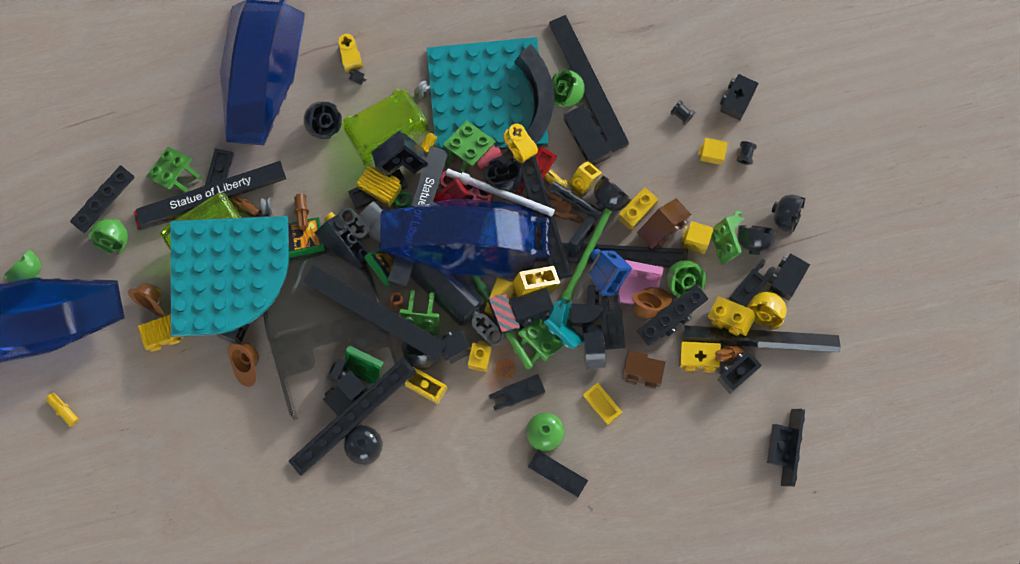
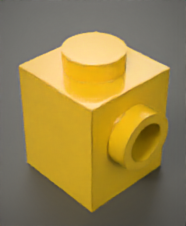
M705 138L704 143H700L698 154L701 155L700 161L722 165L728 142Z
M587 161L578 167L569 184L583 195L593 188L602 172Z
M478 341L472 344L468 368L487 372L492 353V347L489 346V343Z

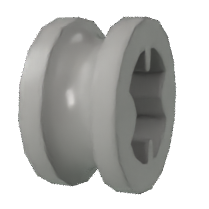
M422 81L415 88L414 94H418L419 99H423L430 93L432 87L430 85L427 86L426 81Z
M271 197L267 200L261 198L263 215H266V213L273 214Z

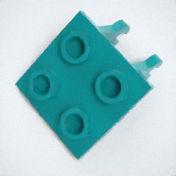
M563 298L554 303V310L549 319L544 323L552 334L557 335L561 339L564 346L574 349L583 344L584 341L583 337L568 324L572 302L565 305L564 303L568 298Z

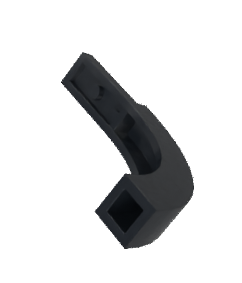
M530 44L516 58L514 63L523 72L532 90L534 111L530 126L526 132L531 140L537 144L551 121L554 108V88L551 75L543 58ZM510 148L494 164L499 170L504 165L508 167L515 160Z

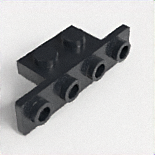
M120 165L98 188L94 195L86 201L85 205L70 220V223L82 233H86L135 178L134 175Z
M698 285L693 286L640 327L637 333L648 346L660 337L662 338L665 335L671 336L677 331L675 327L680 323L685 325L692 319V313L708 301V297Z
M802 408L791 409L788 427L772 424L767 463L783 467L781 486L795 487L797 481L800 447L803 439V424L805 422V409Z

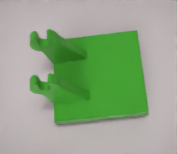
M466 120L443 144V147L448 150L445 165L449 166L450 161L453 162L455 155L463 160L459 173H467L469 167H473L492 148L496 141Z
M170 147L165 149L146 176L169 190L174 185L184 193L190 190L176 180L183 169L199 180L202 178L200 174L188 166L192 160L190 157Z
M736 211L733 216L725 217L713 227L711 240L714 242L717 257L722 265H725L742 253L734 231L740 222L745 219V217H738V215L743 213L742 211Z
M411 290L408 310L400 309V316L426 332L439 336V314L432 313L434 293L430 292L427 314L414 313L415 290Z
M546 320L534 321L533 324L526 326L518 333L523 338L520 343L522 348L529 343L537 351L530 360L533 365L540 357L546 361L564 346L561 339L547 329V325L544 323Z

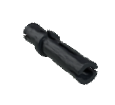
M555 180L548 189V191L562 198L564 203H570L588 216L590 215L595 218V221H597L603 211L573 193L572 189L565 188Z

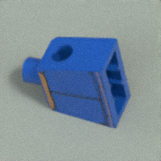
M595 249L590 254L594 262L589 268V274L600 295H616L632 267L615 251Z

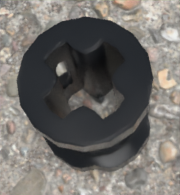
M680 100L673 107L670 114L676 115L686 125L694 116L695 111L689 110Z
M742 141L740 143V155L736 161L741 164L752 165V157L757 145L752 142Z

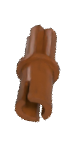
M299 193L294 196V214L297 218L298 229L306 230L308 228L307 215L309 214V209L306 204V195Z
M240 196L227 199L229 203L238 208L240 213L243 212L250 218L260 217L262 211L249 203L248 199L244 200Z
M395 292L391 295L389 305L393 310H400L404 306L405 302L403 296L400 295L401 293Z
M726 346L722 350L715 352V360H720L721 362L732 361L740 353L743 354L744 349L742 346Z

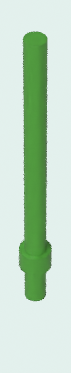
M606 208L566 290H563L560 296L561 299L568 298L564 303L565 305H567L568 301H571L572 293L590 258V254L594 250L612 211Z
M473 271L470 273V277L476 285L475 289L482 295L485 302L488 303L487 300L490 297L489 288L485 282H482L477 272ZM506 333L505 335L527 370L531 369L533 364L514 333Z

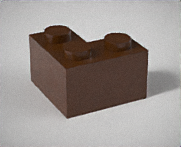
M676 198L658 208L638 230L637 234L651 249L658 245L662 247L669 240L667 237L670 234L673 235L689 223L687 219L692 214Z
M628 350L622 379L626 380L628 384L637 385L638 382L645 384L647 388L656 389V386H661L666 361L647 358L648 354Z

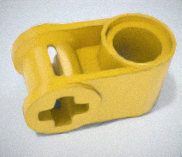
M350 34L341 35L338 44L345 72L363 68L354 37Z
M513 124L504 132V142L508 145L518 162L523 163L537 154L538 148L536 144L531 140L522 125Z

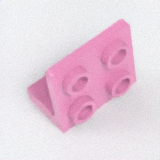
M625 260L632 267V270L619 289L620 302L634 305L633 294L649 287L659 288L663 267Z

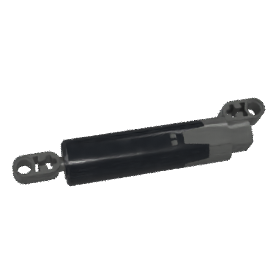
M375 202L370 203L361 214L347 207L340 210L338 215L357 238L365 240L371 237L393 260L395 259L406 221L395 210L387 213ZM351 212L352 219L349 222H346L345 217L348 213ZM356 224H358L361 227H364L363 230L365 232L363 234L360 233L361 230L355 226ZM421 238L410 277L429 296L430 292L434 293V301L459 326H464L472 320L474 329L487 342L493 345L504 343L505 334L500 335V339L496 342L492 340L491 335L494 331L499 332L498 327L489 316L480 313L485 305V299ZM486 319L484 323L488 327H490V329L487 330L485 327L479 326V320Z

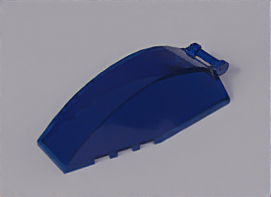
M245 0L232 6L220 68L226 141L229 143L264 146L273 128V122L281 111L280 107L283 101L286 100L290 85L294 82L305 13L286 4V0H279V2Z
M457 198L381 211L380 250L400 257L405 256L419 263L424 262L433 265L434 268L451 271L453 274L516 278L519 272L533 270L536 257H551L548 225L551 223L550 218L535 217L531 208L518 203ZM536 225H541V250H536Z
M35 277L0 284V363L51 353L125 319L118 280L93 279V281Z

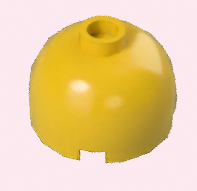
M772 292L757 294L747 306L756 315L753 322L761 327L764 326L763 324L770 326L769 329L781 327L787 313L785 302L778 294Z

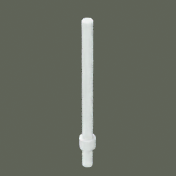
M448 169L445 176L453 179L458 178L463 185L474 186L551 217L554 214L555 210L508 191L496 189L485 182L470 177L469 174L464 172L461 174L451 169Z

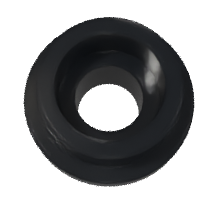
M357 70L349 72L350 76L348 79L360 85L366 82L365 74Z

